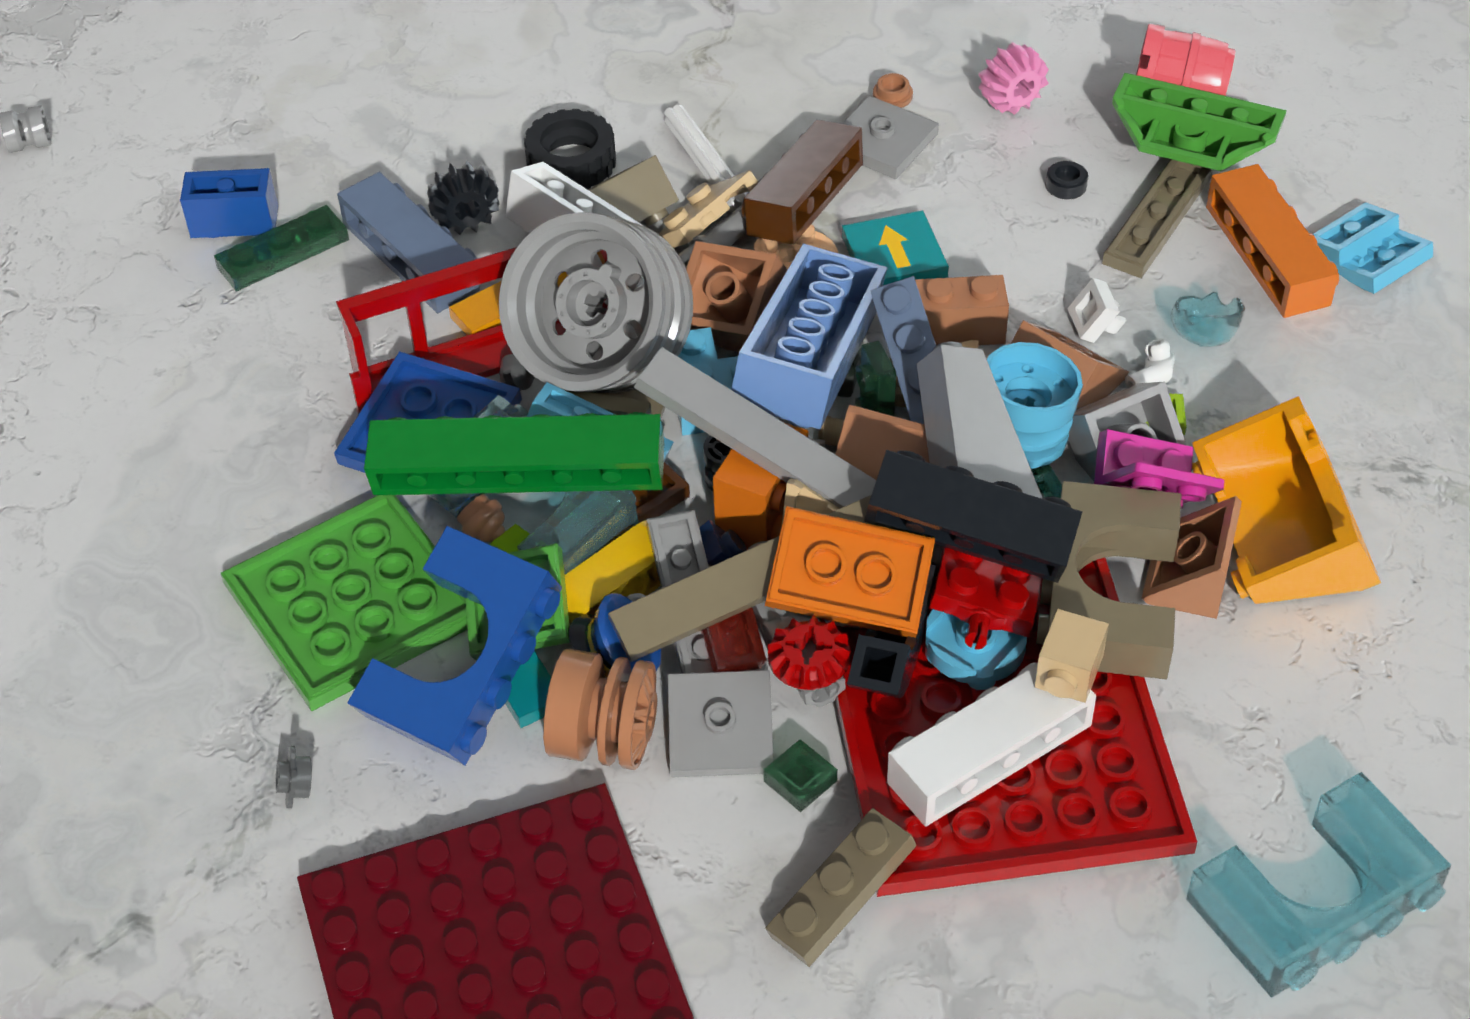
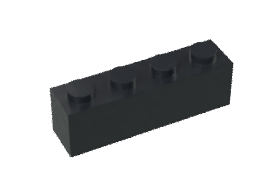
M886 450L864 522L935 538V544L1058 583L1067 567L1083 511L1071 508L1068 502L1057 497L1047 496L1041 499L1022 493L1020 487L1009 482L996 481L991 483L975 478L970 471L962 467L946 466L943 468L927 463L922 456L911 451L901 450L896 453Z

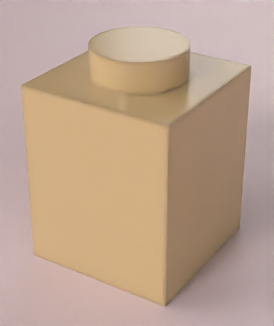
M1057 609L1039 654L1035 688L1048 691L1059 698H1070L1086 703L1104 656L1109 624Z

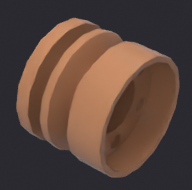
M574 649L562 651L551 677L546 700L543 740L545 752L548 756L582 762L587 758L594 741L597 740L598 760L602 765H612L618 755L619 764L622 768L636 770L644 757L656 720L657 679L654 663L639 660L631 671V663L628 658L619 657L615 659L607 678H605L603 658L599 653Z

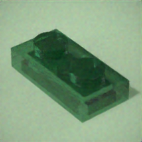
M879 340L861 345V365L856 366L860 397L855 399V406L894 416L896 370Z

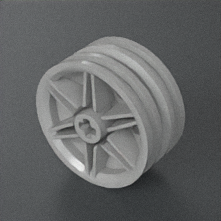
M577 212L560 215L542 223L532 230L517 246L506 265L499 293V315L503 334L513 355L535 378L563 390L623 393L635 390L634 386L637 378L661 347L677 357L679 356L690 332L693 317V294L689 275L681 258L674 248L659 234L637 223L596 213ZM600 250H605L607 253V261L604 265L597 255V252ZM563 272H566L568 276L563 280V282L558 287L557 281L559 275ZM642 276L645 281L644 286L639 291L634 292ZM603 302L608 305V309L602 306ZM557 319L566 329L563 335H559L556 331L555 324ZM632 320L639 322L642 327V333L639 337H637L633 325L628 324ZM601 346L603 355L599 360H595L593 356Z

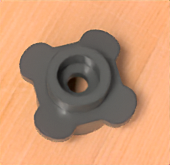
M295 746L288 747L287 761H277L276 793H286V808L293 807V798H309L311 791L310 756H296Z

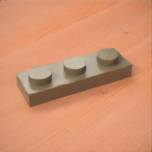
M872 808L765 927L770 937L810 967L917 846L912 835Z

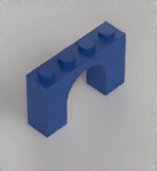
M446 526L423 570L439 586L484 607L488 619V637L480 657L463 674L443 682H425L415 679L372 658L347 703L366 718L466 766L471 755H475L483 746L487 736L486 727L496 709L502 708L507 702L512 689L511 681L521 664H525L532 656L536 646V636L545 619H550L556 612L560 602L562 586L549 571Z

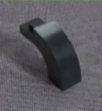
M930 564L916 638L867 629L865 635L859 634L847 681L848 687L896 698L904 696L916 666L926 629V615L937 572L936 565Z

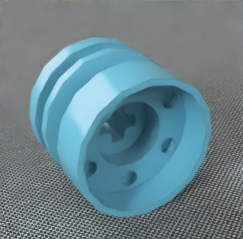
M1017 342L1001 346L989 354L987 362L1031 469L1050 465L1062 456L1067 445L1069 432L1073 424V415L1077 409L1083 387L1081 372L1066 355L1057 349L1039 343Z

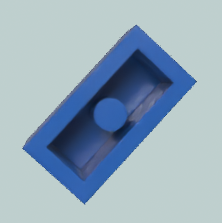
M270 168L185 172L180 202L190 238L275 234L278 202Z

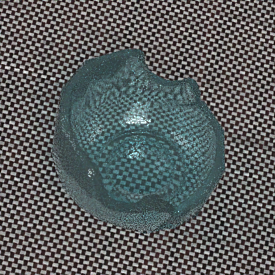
M1212 292L1202 299L1195 296H1182L1173 305L1171 322L1176 332L1192 344L1200 347L1221 346L1229 342L1238 331L1246 308L1242 300L1237 297L1232 299L1228 305L1222 303L1217 292Z

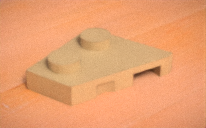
M748 170L711 186L706 182L700 184L686 196L689 202L684 207L674 210L663 220L665 227L659 235L673 248L691 242L694 237L698 236L712 222L730 209L726 203L730 198L744 192H750L759 183L758 180Z

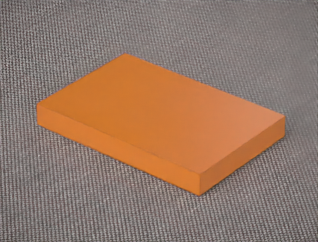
M786 506L765 606L808 616L815 615L817 618L899 636L916 638L935 538Z

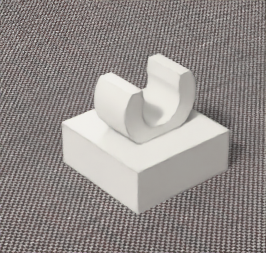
M1095 278L1089 281L1067 308L1080 339L1093 343L1104 331L1116 334L1126 322L1125 317L1118 316L1120 313L1118 307L1120 305L1114 300L1107 282Z

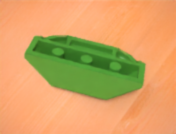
M1124 73L1112 100L1116 112L1139 152L1222 171L1275 143L1287 111L1129 73Z

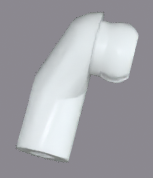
M1157 339L1146 345L1145 351L1148 357L1145 359V368L1125 377L1126 388L1139 383L1165 381L1166 384L1173 376L1175 357L1174 353L1170 352V343L1168 341Z

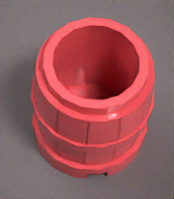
M1148 24L1136 75L1226 96L1235 58V49L1228 48L1229 44L1226 42L1201 36V33L1193 32L1191 34L1165 30L1163 25Z

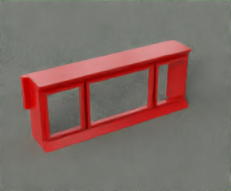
M517 247L336 301L342 319L353 373H349L358 414L395 358L367 366L362 337L355 322L400 308H406L414 351L409 353L410 355L485 378L499 374L502 358L513 354L507 344L501 325L428 347L420 302L502 278L506 265ZM600 250L597 252V255L604 265L607 261V253L605 250ZM603 302L602 306L608 309V305ZM557 319L555 324L556 331L559 335H563L566 329Z

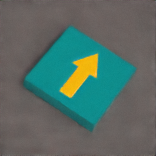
M923 210L842 225V239L850 257L888 267L883 286L914 276L915 280L948 277V263Z

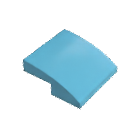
M1367 202L1313 233L1322 252L1329 261L1336 265L1339 275L1373 294L1433 257L1432 241L1400 230L1399 214Z

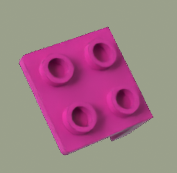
M1109 429L1099 433L1094 484L1181 493V509L1184 503L1205 501L1207 495L1224 490V479L1191 473L1192 446Z

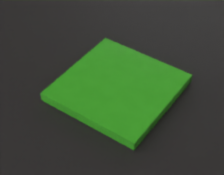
M377 495L221 572L224 585L311 711L354 690L372 658L392 668H396L468 630L465 597L439 586L423 570L435 546L396 495Z

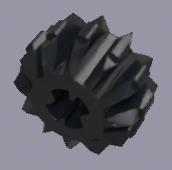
M466 161L461 169H456L450 163L448 173L435 172V184L428 185V207L431 216H434V219H438L440 226H445L447 229L453 227L454 231L459 235L467 227H470L477 233L478 224L480 222L491 224V213L499 211V190L496 181L489 177L488 171L483 166L474 169Z

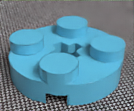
M932 609L926 624L925 656L944 675L956 681L968 683L970 687L976 690H986L993 687L996 681L1011 675L1022 663L1026 652L1027 637L1004 630H988L986 646L982 649H975L976 643H973L972 648H970L965 643V634L969 624L954 615Z

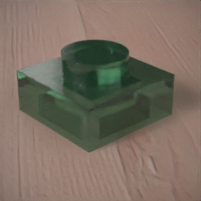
M799 739L763 769V780L799 812H802L837 782L838 769Z

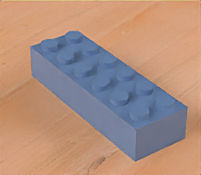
M803 244L739 352L731 390L772 416L785 419L796 427H813L821 430L877 311L870 290L883 286L888 267Z

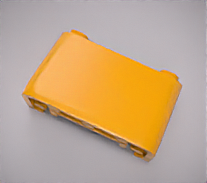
M1299 396L1192 442L1198 461L1192 463L1193 472L1224 479V490L1214 493L1218 503L1237 496L1242 501L1233 542L1239 557L1236 559L1238 569L1230 572L1235 587L1242 599L1250 596L1255 604L1363 591L1381 583L1330 458Z

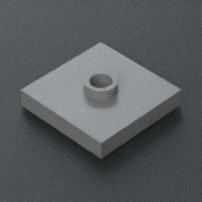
M870 95L842 123L862 127V166L897 179L938 135L939 125L938 122Z
M770 670L668 674L670 777L774 773Z

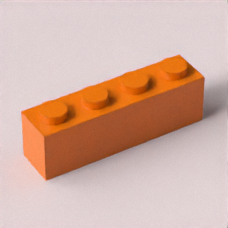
M1259 164L1212 175L1206 208L1282 317L1286 318L1331 306L1335 288L1339 283V273L1336 265L1328 260L1318 246L1315 236L1306 230L1298 219L1295 209L1286 203L1278 192L1275 182L1267 177Z

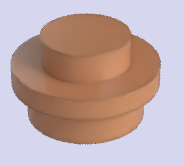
M890 73L878 79L877 84L873 88V97L902 108L912 101L913 89L905 76Z

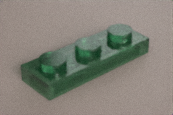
M325 205L214 255L217 269L237 292L349 240L347 227Z

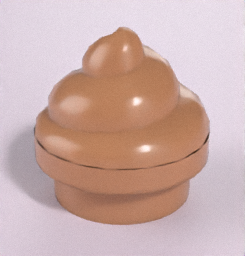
M485 494L478 496L457 517V521L463 526L461 532L483 542H493L505 532V528L502 525L505 519L502 505L496 499L490 500Z

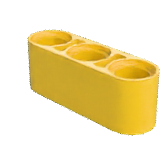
M647 520L636 524L565 574L569 624L579 616L586 614L595 615L603 598L608 594L617 593L627 597L634 593H641L647 596L661 586L646 526Z

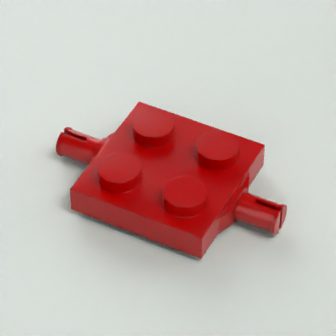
M943 547L930 609L954 615L968 623L965 643L970 648H972L976 635L975 649L984 648L987 644L988 630H1004L1028 637L1034 623L1041 578Z

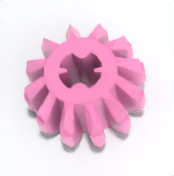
M1013 42L1006 50L997 48V54L993 59H985L988 65L987 69L978 74L981 78V84L978 88L988 100V103L1002 113L1007 111L1014 115L1021 107L1029 109L1030 103L1034 98H1041L1039 90L1049 84L1045 76L1049 69L1039 57V54L1025 44L1020 46Z

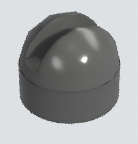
M513 354L502 358L499 371L500 382L520 388V391L530 388L535 377L519 363Z

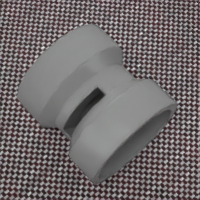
M41 105L29 107L25 113L17 114L14 111L0 113L2 134L9 153L22 151L27 145L34 144L38 148L51 145L49 128Z

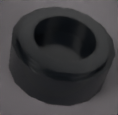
M1060 161L1048 168L1045 185L1047 191L1057 198L1075 199L1086 192L1089 175L1087 170L1076 162Z

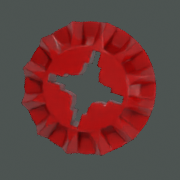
M815 615L809 621L798 622L792 617L787 627L775 629L773 640L768 644V662L773 674L786 685L802 690L821 689L835 683L847 671L851 660V650L847 634H842L837 629L834 621L827 624L818 621ZM814 641L816 651L809 658V664H805L802 650H804L806 643Z

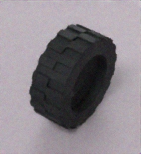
M580 109L557 110V112L543 115L539 120L536 119L525 132L524 147L527 166L544 162L587 190L603 182L607 177L609 178L613 173L612 169L616 167L613 128L610 123L606 122L604 117L601 115L597 116L594 112L588 110L587 112L581 111ZM571 144L591 148L583 154L570 157L557 156L550 153L560 146Z

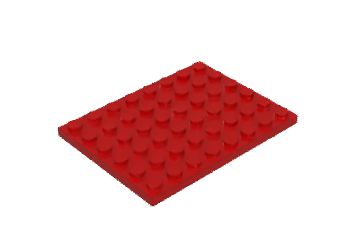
M1106 558L1095 560L1078 572L1084 583L1094 592L1105 598L1119 601ZM935 576V581H934V585H933V589H932V594H931V598H930V602H929V606H928V611H927V615H926V624H927V618H928L930 612L932 611V609H930V603H931V599H932L933 590H934V586H935V582H936V577H937V576ZM1041 578L1034 623L1027 637L1024 659L1011 675L996 681L993 687L999 688L1016 678L1027 665L1038 663L1039 654L1043 647L1042 644H1036L1039 613L1049 614L1050 605L1040 604L1043 578ZM818 618L820 622L826 623L825 619ZM836 625L842 634H847L851 650L850 664L843 675L846 689L835 700L860 818L862 820L874 808L910 833L917 845L876 891L877 897L1195 854L1198 841L1145 678L1106 672H1097L1091 688L1096 694V701L1090 727L925 827L888 785V753L902 739L909 736L916 737L933 727L946 713L951 711L958 712L972 704L985 690H976L970 687L968 683L949 678L927 660L925 656L926 629L910 684L902 698L850 688L847 686L858 635H865L867 628L860 627L856 629L849 626L841 627Z

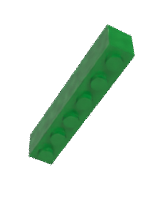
M633 412L628 415L585 413L579 416L537 414L531 417L489 415L483 418L441 416L436 419L394 417L388 420H370L364 470L373 495L663 490L664 435L661 415Z

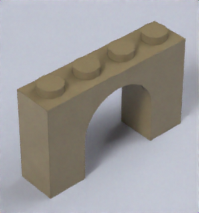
M1063 481L1060 499L1068 502L1071 508L1083 512L1067 567L1059 582L1056 583L1044 578L1042 580L1040 604L1050 605L1049 614L1039 613L1036 644H1044L1057 609H1061L1109 624L1104 656L1098 672L1167 680L1174 647L1175 608L1125 603L1105 598L1089 588L1078 572L1095 560L1113 556L1173 562L1180 529L1181 493Z

